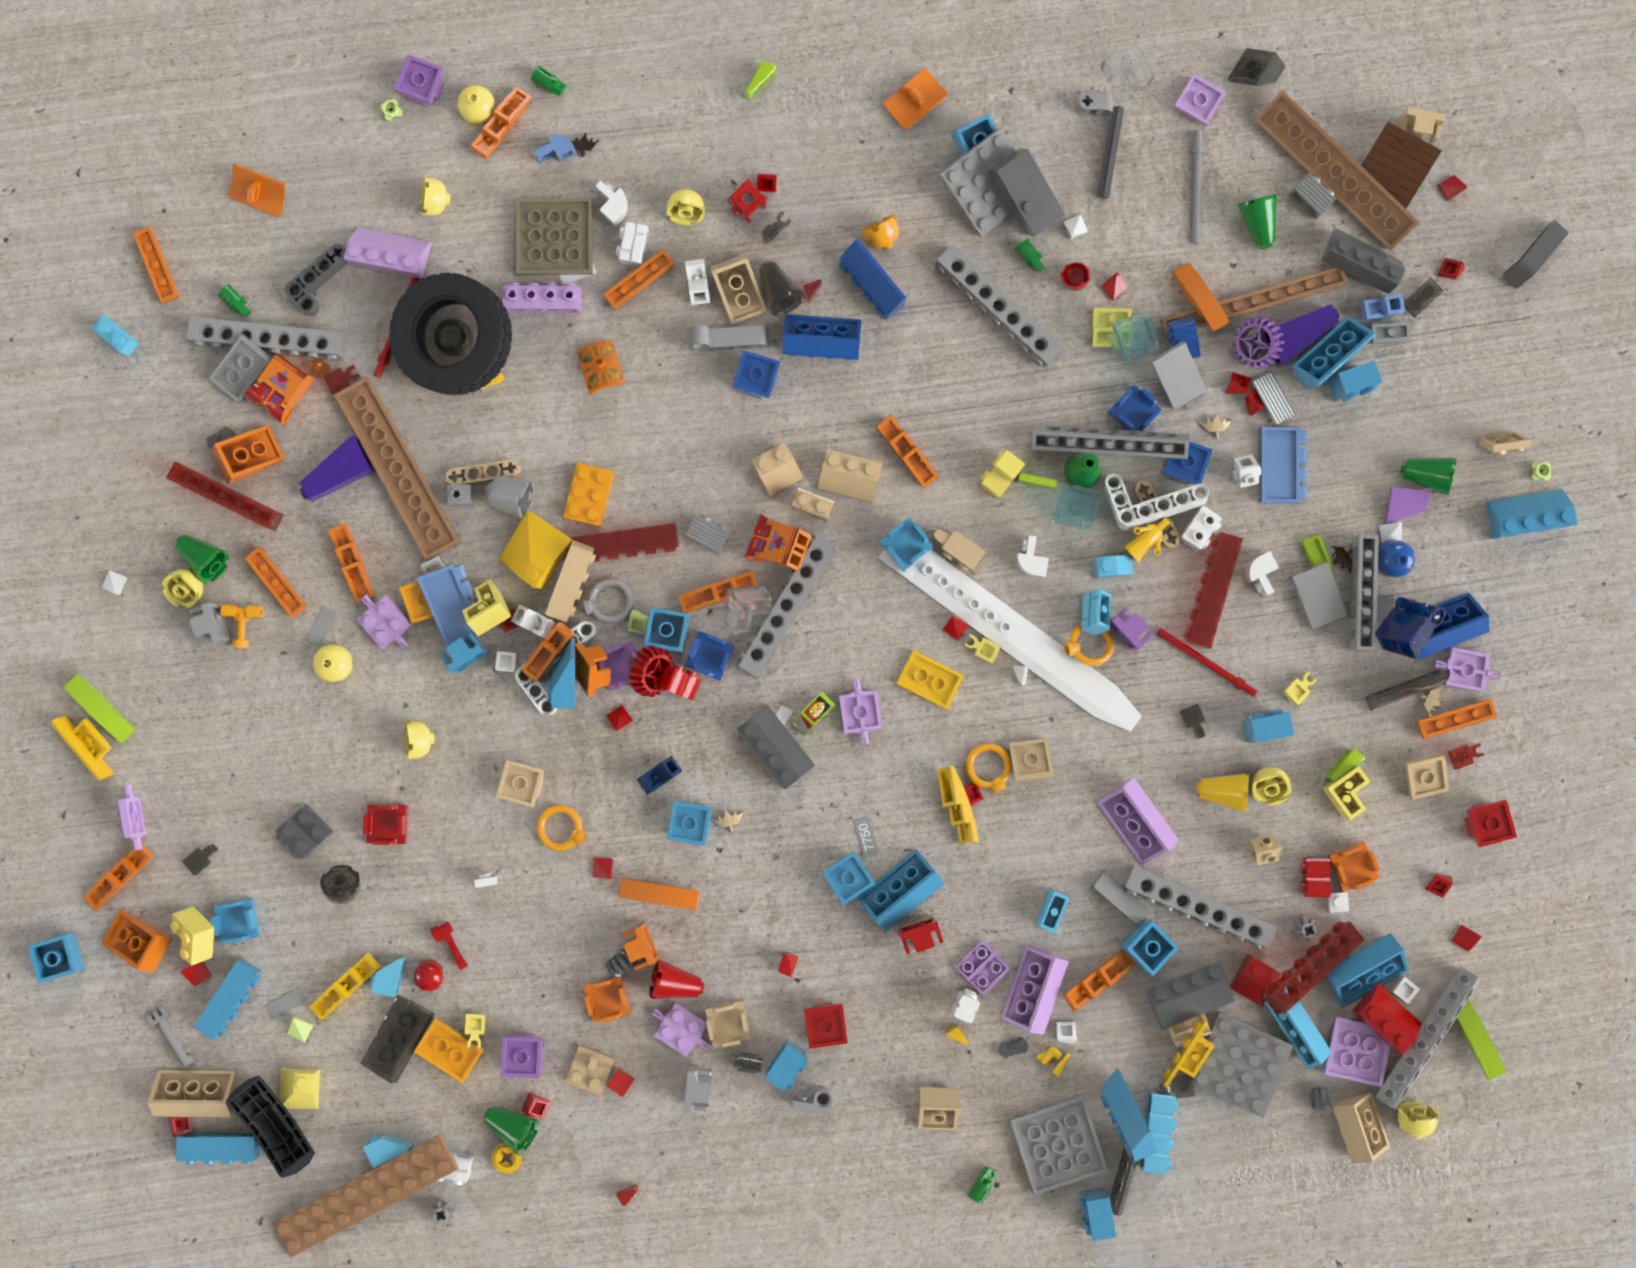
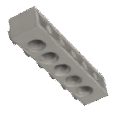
M1359 534L1353 536L1350 651H1376L1379 535Z

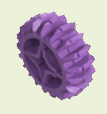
M1256 317L1255 320L1249 318L1248 323L1246 321L1241 323L1242 328H1236L1239 334L1233 335L1237 340L1231 344L1236 345L1237 348L1233 350V353H1239L1236 359H1242V365L1247 364L1248 368H1253L1254 366L1255 369H1260L1261 366L1263 368L1268 367V363L1274 364L1273 358L1279 359L1280 356L1277 352L1283 351L1279 345L1284 344V341H1280L1279 337H1282L1283 333H1277L1280 327H1273L1274 321L1268 322V318L1261 320V317ZM1259 327L1253 337L1247 336L1253 328ZM1267 333L1270 337L1271 343L1266 338ZM1252 340H1258V342L1262 344V346H1258V344ZM1245 343L1249 346V353L1246 349ZM1263 349H1269L1264 357L1257 359L1258 354Z

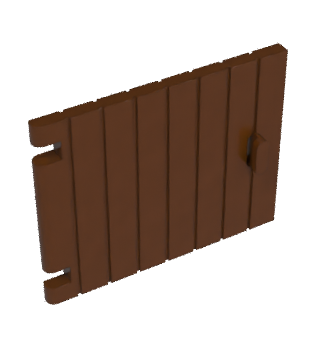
M1387 121L1361 166L1407 209L1442 150Z

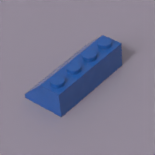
M857 238L839 257V267L845 274L849 273L852 277L851 281L857 289L859 287L862 289L864 298L876 306L875 311L881 318L884 316L888 320L905 306L906 296Z
M786 314L782 354L811 358L826 357L828 359L858 360L861 319Z
M1470 593L1420 611L1422 617L1413 630L1405 627V618L1398 620L1404 634L1406 632V634L1408 633L1411 636L1412 634L1413 636L1414 634L1415 636H1420L1419 639L1417 638L1416 641L1408 645L1412 653L1419 655L1417 659L1489 632V615ZM1433 610L1446 613L1443 622L1438 627L1432 626L1428 633L1416 631L1424 615L1431 614Z

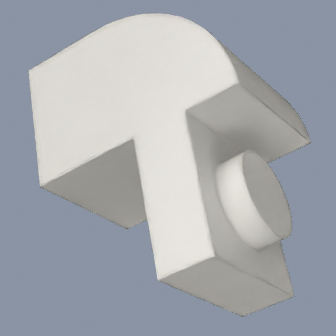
M600 181L596 185V189L608 200L601 207L600 213L616 228L627 214V199L621 188L615 192V189L609 183L604 184Z
M704 259L685 261L691 305L710 303Z
M1029 535L1027 540H1023L1022 551H1025V553H1018L1016 555L1017 565L1028 576L1045 578L1049 558L1034 556L1037 537Z
M1271 551L1254 558L1248 564L1245 572L1247 583L1255 580V588L1263 597L1274 593L1266 574L1279 568Z
M520 604L511 622L544 639L549 635L555 623L549 618Z

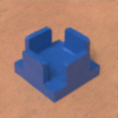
M743 350L733 388L741 390L743 394L760 399L762 396L770 399L778 376L780 361Z
M1134 384L1107 413L1125 430L1142 431L1160 413L1161 409L1155 404L1157 400L1145 388L1140 390Z
M1189 441L1188 459L1166 458L1163 465L1165 467L1163 474L1170 476V480L1184 485L1201 484L1213 449Z
M699 631L687 655L688 659L685 667L720 681L735 645Z

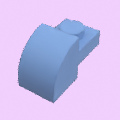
M560 134L549 135L548 138L551 143L541 144L534 151L539 163L556 155L561 162L577 154L572 142Z
M1402 294L1388 295L1360 302L1364 321L1387 319L1406 312Z

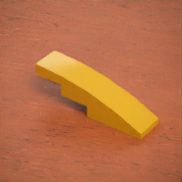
M954 766L937 769L943 807L949 808L951 826H957L960 845L978 842L979 839L971 806Z
M368 952L315 1000L309 1008L323 1021L382 966Z

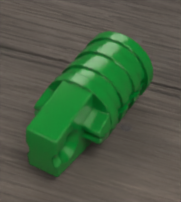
M540 65L531 76V81L558 96H561L566 90L567 86Z
M1027 238L1015 248V251L1025 260L1029 268L1034 265L1041 272L1045 268L1040 261L1043 256Z
M230 284L224 286L219 291L217 296L234 313L239 311L245 317L252 313L245 306L247 301Z
M985 1166L976 1178L967 1196L975 1202L983 1204L989 1190L992 1188L997 1172Z

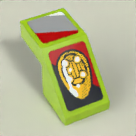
M821 691L791 724L805 736L835 704Z

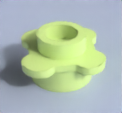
M396 99L387 100L380 106L387 121L402 115V110L398 107Z
M1549 462L1532 463L1533 474L1531 477L1533 480L1544 479L1547 481L1551 478V464Z

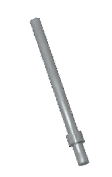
M1196 130L1194 145L1192 146V154L1194 155L1192 244H1200L1202 154H1204L1202 130Z

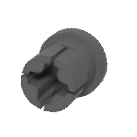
M1313 1088L1312 1109L1332 1108V1104L1329 1103L1327 1088H1320V1092L1319 1088Z

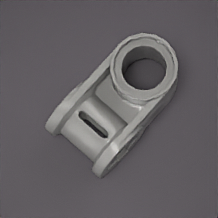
M1083 93L1076 103V112L1082 116L1111 115L1113 113L1112 93Z

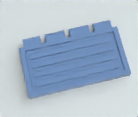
M1300 427L1260 428V503L1299 504L1300 500H1307V486H1300V483H1307V467H1300V464H1307V448H1300V445H1307V431H1300Z
M454 563L417 576L419 585L446 647L459 638L467 641L471 639L468 634L471 632L475 633L466 623L462 610L478 600L476 597L469 600V597L475 593L469 580L461 581V579L467 577L462 564L455 566Z

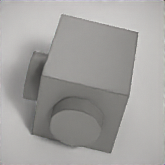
M470 484L447 485V490L444 492L445 502H448V505L451 507L474 506V487Z

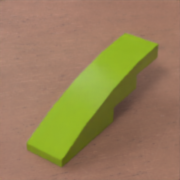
M79 673L64 686V689L89 715L121 744L136 730L130 722L121 716L122 713L107 701L108 698Z
M1468 1000L1457 1017L1456 1022L1464 1040L1468 1042L1475 1059L1479 1061L1486 1079L1490 1080L1507 1071L1483 1023Z

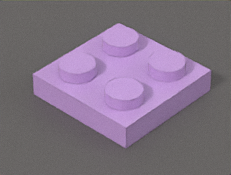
M1193 74L1173 108L1206 127L1226 92L1200 76Z

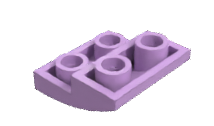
M983 940L955 967L984 997L1011 970Z

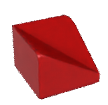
M784 952L778 968L779 973L792 977L798 956Z
M203 961L192 966L190 965L181 971L194 986L211 976Z
M618 1068L607 1087L623 1097L635 1078Z

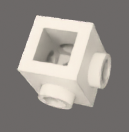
M1251 454L1235 458L1232 478L1234 481H1237L1240 488L1259 484L1261 468L1254 456Z

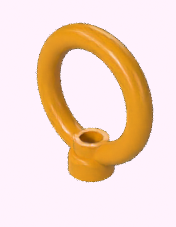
M1081 624L1077 625L1073 629L1069 641L1064 642L1066 655L1068 657L1074 656L1078 661L1089 666L1105 663L1111 657L1114 650V640L1110 631L1101 633L1106 640L1105 652L1098 658H1089L1080 652L1077 638L1082 632Z
M984 743L971 750L967 756L965 767L969 779L980 788L991 789L994 794L1007 788L1005 782L1010 776L1012 765L1008 753L1002 747L993 743ZM983 751H993L1002 758L1004 770L999 778L992 781H984L977 777L973 769V763L978 754Z
M566 805L551 806L538 819V837L549 849L564 851L570 849L575 844L581 846L587 836V832L582 830V822L577 812ZM554 813H565L574 822L575 829L567 842L555 843L545 833V822Z

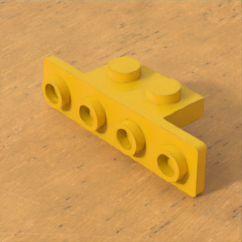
M65 715L52 720L50 724L98 781L113 774V771L102 759L112 747L88 718L82 720L77 727Z
M1205 1017L1195 1023L1192 1030L1194 1031L1191 1037L1187 1036L1182 1046L1184 1048L1180 1053L1177 1052L1175 1054L1171 1068L1167 1067L1164 1071L1162 1078H1164L1165 1087L1169 1086L1179 1069L1194 1078L1213 1050L1214 1044L1201 1037L1208 1025Z

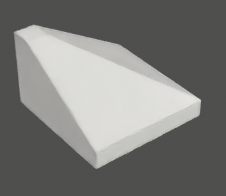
M1081 214L1063 222L1070 240L1088 232Z
M1402 522L1379 525L1381 544L1388 540H1401Z
M109 570L102 588L121 595L128 577Z
M1013 665L1019 685L1024 686L1026 684L1028 666Z
M1075 1021L1055 1022L1057 1041L1076 1044Z

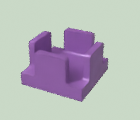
M407 55L394 90L404 95L408 101L422 106H426V103L431 105L433 99L438 101L444 86L442 76L445 70L441 66Z
M1126 606L1110 619V628L1132 651H1136L1144 646V643L1154 634L1148 632L1140 640L1139 636L1149 626L1137 613L1132 616L1129 615L1122 621L1120 618L1130 610Z
M632 641L605 650L607 660L599 661L600 670L605 668L611 670L610 684L608 685L610 691L630 684V681L627 679L630 674L627 671L631 669L629 664L633 663V657L637 656V651Z
M535 1034L503 1036L501 1076L540 1078L541 1067L544 1064L543 1037H535Z

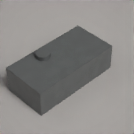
M1018 149L989 170L1026 235L1035 237L1065 215L1028 149Z

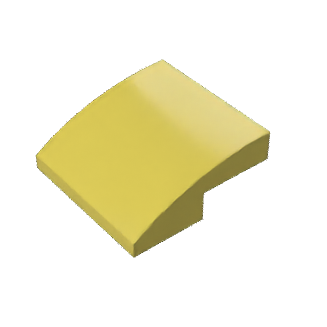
M1093 307L1092 347L1131 348L1132 309Z

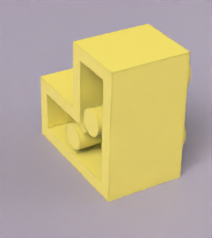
M1008 450L1004 454L1000 452L992 463L994 468L991 472L987 470L981 477L983 482L980 486L997 499L1000 498L1025 465L1024 462Z
M491 579L474 589L478 601L462 610L466 623L477 636L511 617L502 593Z
M1355 766L1337 780L1330 781L1322 789L1341 816L1346 820H1352L1366 810L1355 793L1370 783V780L1359 766Z
M194 906L173 913L170 927L172 932L177 934L182 940L180 949L182 959L192 966L212 958L214 926Z

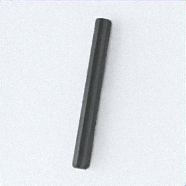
M1114 106L1111 115L1098 197L1101 199H1108L1110 195L1124 112L1121 106Z

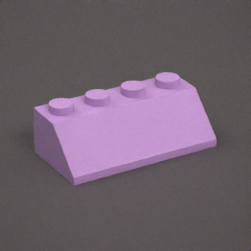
M358 227L348 239L344 260L354 266L422 279L425 274L431 242Z
M1134 777L1097 801L1141 865L1168 852L1179 841Z
M1026 945L1001 1019L1028 1032L1044 1035L1069 961Z

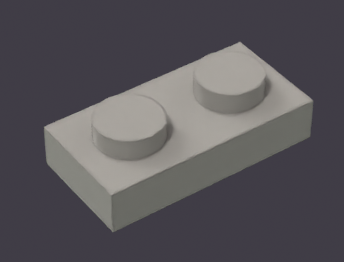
M1410 322L1376 323L1370 325V330L1376 333L1371 339V344L1411 341Z

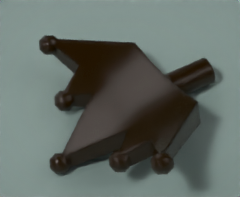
M585 133L580 141L576 137L575 141L571 142L575 150L581 151V157H585V151H591L599 140L593 142V138L588 141L587 133Z
M1331 546L1335 550L1332 556L1337 555L1333 565L1342 563L1341 569L1346 567L1350 574L1352 559L1349 557V554L1352 550L1349 549L1346 552L1344 547Z

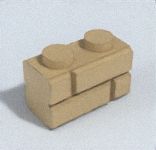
M798 488L792 503V508L814 517H820L824 521H828L834 506V501Z

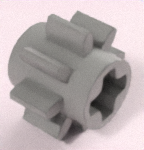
M1302 917V922L1295 923L1297 930L1294 933L1300 934L1299 940L1303 941L1306 937L1309 942H1312V937L1319 936L1316 933V929L1320 927L1313 925L1314 919H1309L1307 922L1306 918ZM1305 926L1310 929L1308 933L1304 930Z
M440 1200L438 1207L436 1205L431 1207L434 1213L429 1217L435 1220L434 1225L442 1223L444 1227L447 1224V1220H453V1216L450 1214L455 1209H451L449 1206L450 1201L446 1204ZM442 1210L445 1212L444 1216L440 1215Z

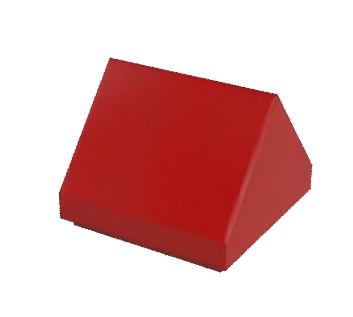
M757 174L758 191L776 192L777 174Z

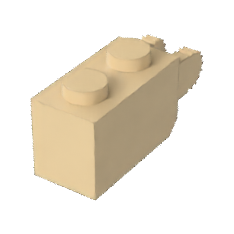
M941 529L934 531L933 538L942 546L940 549L943 551L942 555L950 561L952 559L959 563L957 566L965 572L968 570L972 572L986 553V551L959 532H953L949 535Z

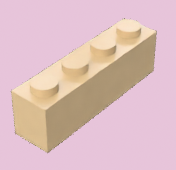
M572 540L545 615L567 622L569 617L573 618L576 607L573 606L575 599L579 601L583 591L580 589L581 583H586L589 572L586 570L588 565H593L596 557L593 554V547Z

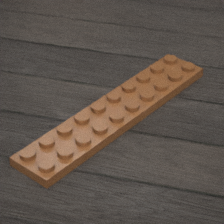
M1283 90L1254 119L1311 175H1316L1325 188L1332 190L1334 197L1390 251L1420 223Z
M367 376L334 394L425 560L428 561L461 543L370 378Z
M440 1133L279 1218L272 1224L291 1258L458 1170L459 1167Z

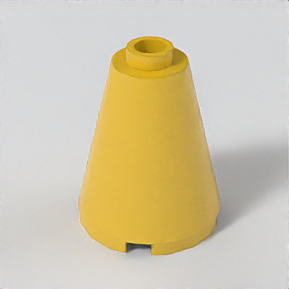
M1249 774L1203 778L1201 783L1197 782L1196 794H1200L1199 798L1240 812H1246Z

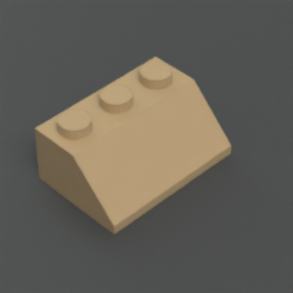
M827 449L817 489L873 503L883 463Z
M1372 1091L1343 1099L1333 1107L1334 1115L1338 1120L1340 1132L1344 1138L1347 1153L1352 1163L1373 1162L1390 1147Z

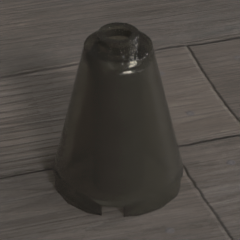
M764 262L759 273L772 315L779 316V312L787 314L795 310L802 304V297L805 299L803 291L776 262Z

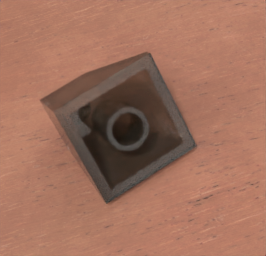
M1247 48L1227 80L1252 86L1271 84L1278 80L1286 66L1276 52Z

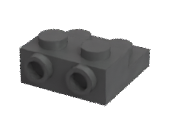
M305 804L275 832L278 834L276 836L277 840L291 848L289 852L293 857L305 859L334 831L308 804Z

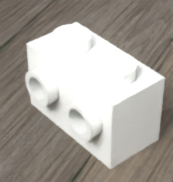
M1204 505L1199 507L1180 535V540L1196 551H1200L1202 548L1205 550L1211 542L1209 539L1211 534H1216L1222 524L1219 522L1222 517Z

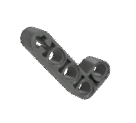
M1553 220L1502 277L1516 289L1519 288L1540 269L1569 232L1556 220Z
M340 244L331 246L288 282L285 287L287 296L307 316H314L319 312V304L311 294L348 264L344 260L346 248ZM328 263V269L322 271V266ZM310 276H314V280L311 283H307V279ZM296 288H300L299 293L297 295H293V290ZM308 302H312L311 308L305 310V305Z

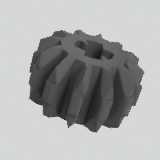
M623 948L610 958L605 966L610 975L612 974L614 978H618L639 960L630 962Z

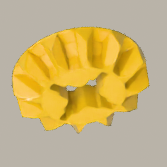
M504 1142L498 1144L491 1154L492 1165L497 1171L504 1174L516 1171L522 1163L523 1154L518 1156L513 1152L510 1162L509 1160L501 1162L504 1157L503 1152L509 1154L513 1151Z

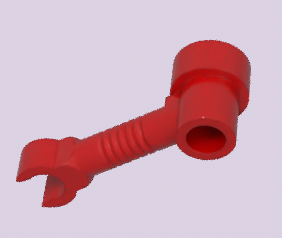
M449 921L440 926L432 927L430 932L436 942L445 940L458 968L462 970L467 967V962L450 934L454 930Z

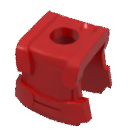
M750 179L741 183V186L726 199L732 207L733 213L748 223L751 222L749 216L759 206L766 209L767 205L765 201L767 197L753 186L754 184ZM746 193L753 198V202L750 204L743 202L742 197Z

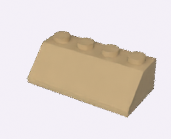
M158 1070L148 1100L150 1111L153 1116L231 1117L233 1110L228 1106L226 1100L236 1089V1071Z

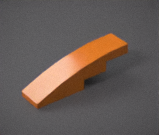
M516 86L494 110V116L482 128V133L471 144V150L486 160L512 129L531 101L532 96Z
M1190 263L1172 271L1190 304H1193L1200 318L1205 320L1211 333L1229 324L1230 321L1220 304Z
M891 414L875 425L923 488L939 477L920 449L915 446Z
M345 522L329 528L328 532L335 545L336 554L342 565L341 569L356 603L361 602V598L366 594L369 598L374 597L375 594L348 523Z
M749 571L678 595L683 613H689L760 588L754 571Z
M143 843V849L134 851L133 848L126 857L121 858L85 894L83 899L95 912L114 897L154 857Z
M621 878L618 897L697 910L700 890Z
M1120 950L1082 978L1062 996L1071 1009L1077 1011L1088 1000L1095 998L1106 987L1114 984L1136 963L1123 950Z

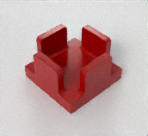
M1507 800L1489 801L1467 809L1469 817L1464 818L1469 837L1475 838L1477 847H1484L1517 838Z
M367 805V815L363 816V835H367L366 844H407L408 805Z
M935 917L898 929L906 954H910L906 942L907 939H912L916 952L933 948L935 945L931 932L934 930L936 931L939 943L944 942Z
M831 1002L817 1004L812 1008H804L809 1049L848 1043L843 1003L833 1004Z

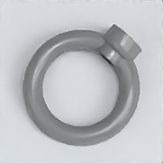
M607 578L597 582L592 587L588 599L583 600L587 615L592 614L601 622L614 624L623 621L631 613L634 597L626 583L615 578ZM616 586L624 592L626 605L621 613L615 616H607L598 610L595 600L597 593L602 588Z

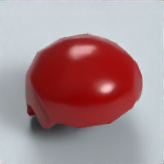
M1079 262L1067 264L1061 272L1063 285L1072 291H1079L1085 288L1090 280L1088 267Z
M427 959L421 962L414 972V982L422 991L431 992L437 990L444 979L443 967L435 960Z

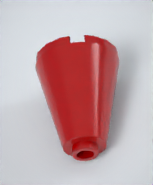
M658 960L655 963L651 975L652 986H649V998H693L703 993L704 983L700 977L663 960Z

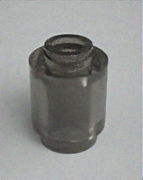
M740 1052L739 1055H735L734 1067H737L738 1072L760 1073L763 1057H758L757 1054Z

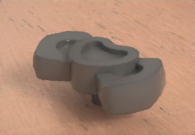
M224 427L217 434L207 437L208 447L212 449L215 443L235 437L234 431L229 427Z
M1022 1037L1017 1042L1012 1041L1009 1044L1002 1042L999 1046V1052L1004 1058L1026 1053L1028 1050V1043Z

